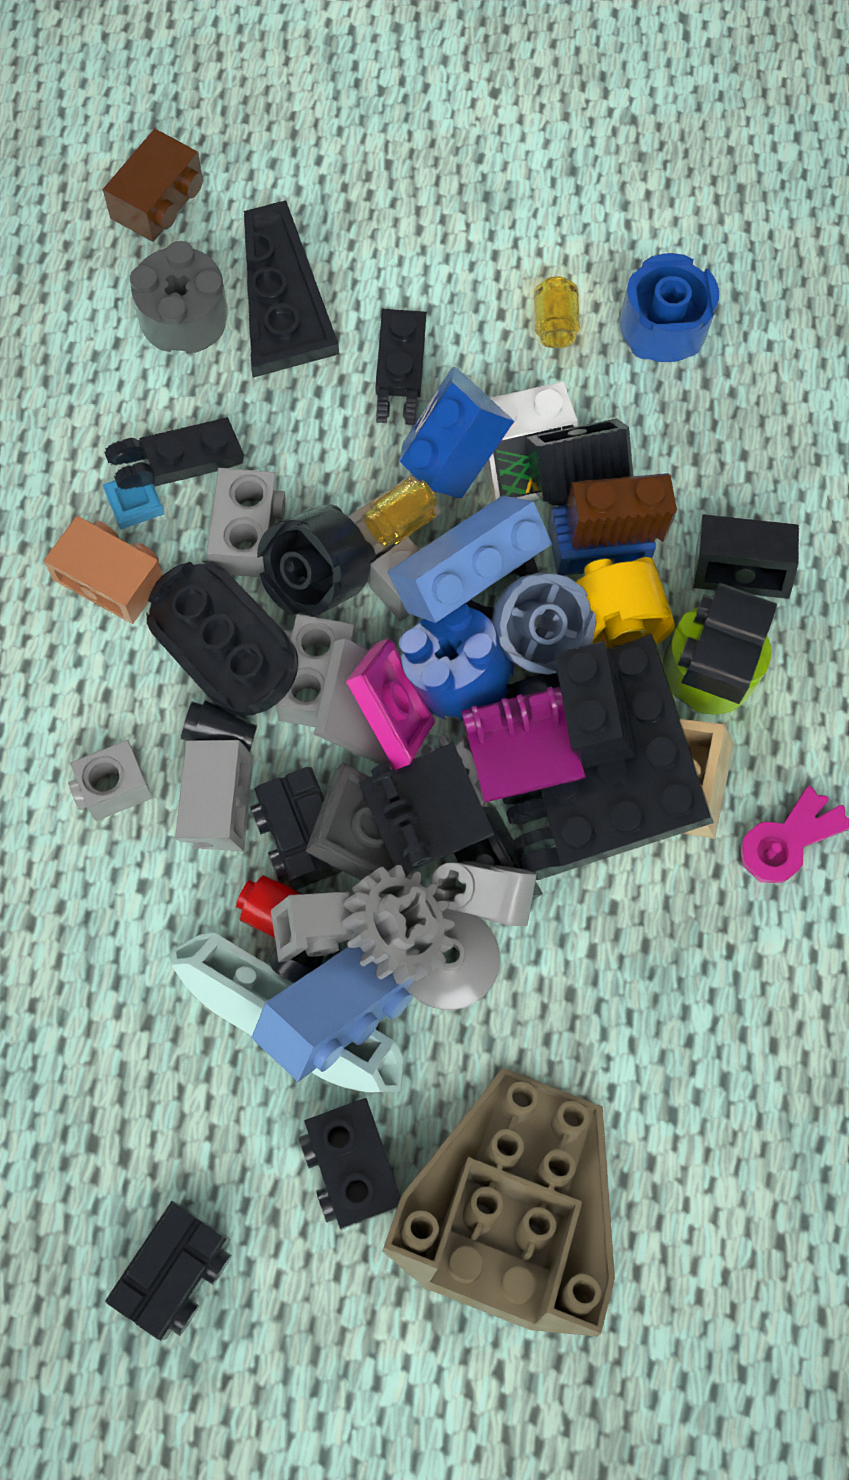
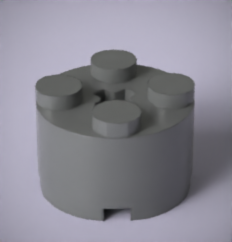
M175 241L167 248L158 250L146 257L131 272V293L140 328L146 339L156 348L167 352L176 350L186 351V354L197 353L210 347L221 337L226 326L228 314L223 278L217 264L205 253L193 249L187 242Z

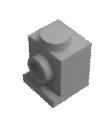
M349 891L289 895L271 909L278 962L289 961L305 949L307 956L310 957L329 955L339 951V944L354 938V930L342 927V921L353 914L343 906L344 901L350 897Z

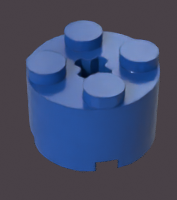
M676 253L658 254L645 260L642 263V267L631 275L620 315V329L625 341L631 347V351L636 357L658 362H676L694 356L700 351L706 340L718 305L719 288L715 277L707 268L703 272L693 265L694 259Z
M464 603L436 623L422 619L414 628L407 630L402 635L399 646L402 651L401 663L403 671L429 710L437 717L446 719L445 716L459 717L463 721L461 711L471 709V706L475 705L479 707L500 702L501 699L506 697L509 691L506 686L510 679V674L513 676V662L506 658L499 645L497 633L492 622L482 612L470 608Z

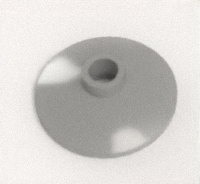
M445 909L442 911L443 918L454 921L455 927L445 932L444 935L454 942L453 947L458 951L459 958L456 962L444 963L432 970L431 974L416 982L413 981L409 992L420 1002L430 1007L442 1010H456L476 1003L488 993L498 975L500 952L492 930L482 919L476 915ZM415 949L410 953H406V955H417L419 951Z

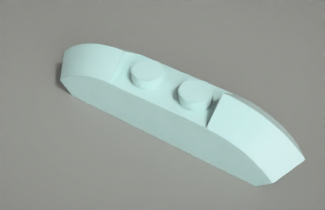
M216 933L198 935L170 952L172 966L190 992L215 1014L251 1036L265 1002L293 984V982L277 974L270 965ZM375 1029L360 1045H356L354 1042L347 1045L336 1062L326 1071L321 1072L316 1068L312 1073L328 1082L356 1091L400 1092L403 1056L393 1039Z

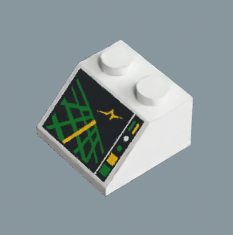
M564 381L490 398L515 421L483 467L494 501L501 496L525 500L539 498L533 492L531 486L532 481L530 478L531 472L529 469L530 463L528 460L526 437L578 426Z

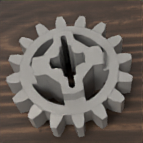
M396 865L388 872L384 867H380L352 887L355 894L346 899L343 904L353 914L342 921V927L354 930L355 937L347 943L348 947H361L364 952L359 962L362 967L374 962L377 964V978L383 979L393 973L396 984H402L411 978L416 982L431 974L432 970L443 965L446 962L443 953L454 945V942L445 936L444 933L455 927L454 921L445 919L442 915V911L449 906L448 902H437L433 897L437 889L435 883L423 887L420 884L421 872L417 870L405 878L401 865ZM381 894H388L384 898L378 897ZM415 949L419 951L417 955H406V953H410Z

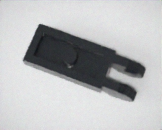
M382 309L375 392L378 395L376 423H387V418L390 416L389 396L406 397L403 407L405 425H415L417 398H421L427 312Z
M228 417L141 437L139 440L135 438L123 439V441H117L108 445L104 452L108 463L115 466L144 460V462L122 467V469L115 473V481L121 490L134 487L139 488L154 484V487L216 472L218 468H231L240 465L244 459V453Z

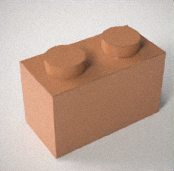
M79 516L74 518L44 559V563L53 581L131 624H134L146 607L153 587L163 576L158 561L159 558L151 549L140 543H134L132 546L119 539L117 533L108 525L100 521H94L92 524Z

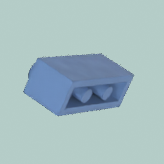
M501 496L387 572L407 613L436 623L546 549L552 543L534 501Z
M347 947L265 1002L251 1038L299 1082L316 1068L321 1072L330 1068L340 1057L344 1048L351 1042H354L356 1045L363 1043L374 1032L379 1021L386 1016L392 1020L400 1015L412 999V995L408 991L414 981L413 978L402 984H396L393 973L383 979H379L376 975L377 964L371 962L362 967L359 963L364 954L361 947Z

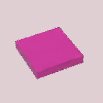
M387 638L372 646L346 680V683L393 768L397 770L411 764L433 727L435 720L425 702L406 677L402 668L401 657L392 640Z

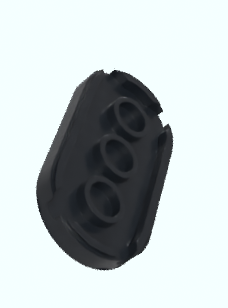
M203 561L204 564L193 565L191 562H187L172 568L158 580L148 600L151 606L149 609L150 615L146 612L147 625L153 636L203 692L222 710L234 715L248 716L259 714L275 706L289 692L297 675L298 654L293 641L220 565L214 562Z

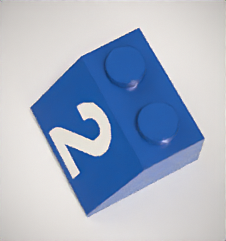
M452 367L403 441L400 462L427 490L462 499L515 421L456 367Z

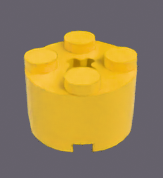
M644 557L631 562L613 564L610 559H599L585 566V576L577 580L576 583L582 586L588 596L585 597L589 601L590 610L595 613L596 626L591 644L605 641L609 649L652 634L657 645L673 632L675 623L654 559Z

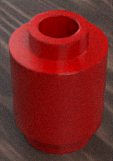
M262 875L257 882L248 880L236 902V908L242 910L240 921L275 938L271 909L289 895H301L302 893L265 875Z

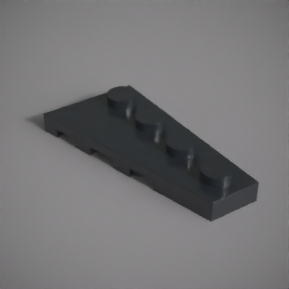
M284 200L244 211L252 378L338 355L339 344L287 201Z

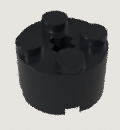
M333 504L312 508L270 527L263 534L257 549V558L263 556L265 570L260 573V578L270 598L287 613L292 615L302 613L311 617H316L356 596L366 585L370 574V565L376 560L373 546L365 540L357 525L338 506Z

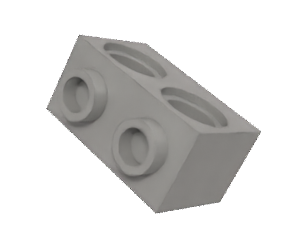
M218 468L206 554L208 562L220 565L230 575L260 577V573L265 571L263 556L257 558L259 542L263 534L275 525V519L283 520L285 514V491H278L275 472ZM250 499L260 501L255 506L247 507L241 505ZM244 541L256 543L253 547L246 550L235 548Z
M296 614L293 631L285 630L284 632L296 647L298 671L291 689L276 704L279 721L315 727L334 641L346 638L356 643L355 624ZM314 644H321L329 648L321 656H311L305 652L308 647ZM305 688H311L319 692L317 698L309 702H302L295 698L296 693Z

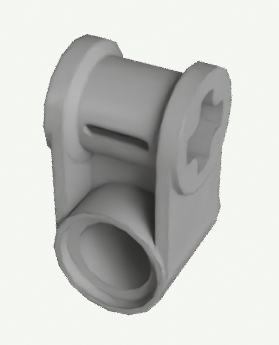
M463 861L461 863H446L439 866L433 872L430 884L435 883L437 886L436 892L433 895L437 902H448L449 906L446 909L481 916L483 919L495 923L523 927L528 925L537 874L513 867ZM457 877L461 883L466 884L465 893H463L461 887L456 886Z

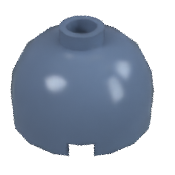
M539 572L519 577L504 588L494 605L491 622L496 630L499 645L506 658L526 671L549 675L557 673L554 653L591 644L596 619L594 611L590 610L589 601L585 597L588 595L583 587L567 576Z

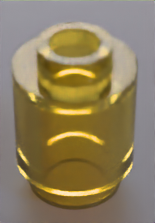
M561 276L547 278L534 290L535 332L540 337V342L544 346L549 348L570 346L575 342L576 334L580 331L578 287L572 281Z
M407 477L371 502L370 510L363 514V519L373 537L382 546L386 547L392 542L399 544L436 517L434 506L438 504L434 492L425 481L420 480L416 482L412 478Z

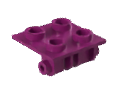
M548 687L545 691L524 696L520 694L516 695V698L508 700L503 698L500 702L479 707L475 705L471 706V709L461 711L484 803L585 778L582 763L571 750L560 687L553 689Z

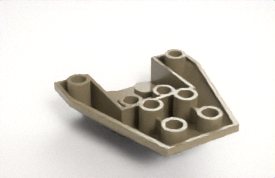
M502 1068L402 1194L382 1252L425 1289L533 1331L598 1337L602 1333L615 1280L603 1106Z

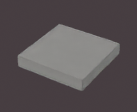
M346 638L334 641L314 735L377 764H391L346 683V680L369 650Z

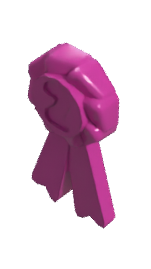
M808 786L802 792L784 824L761 822L744 836L741 841L742 866L758 882L784 883L802 867L803 849L805 847L849 830V818L845 816L844 805H839L822 816L815 818V815L828 802L829 797L817 795L813 787Z

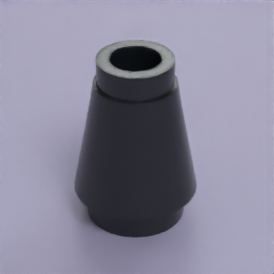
M207 700L203 704L191 701L180 739L185 741L239 740L250 752L258 725L228 713Z

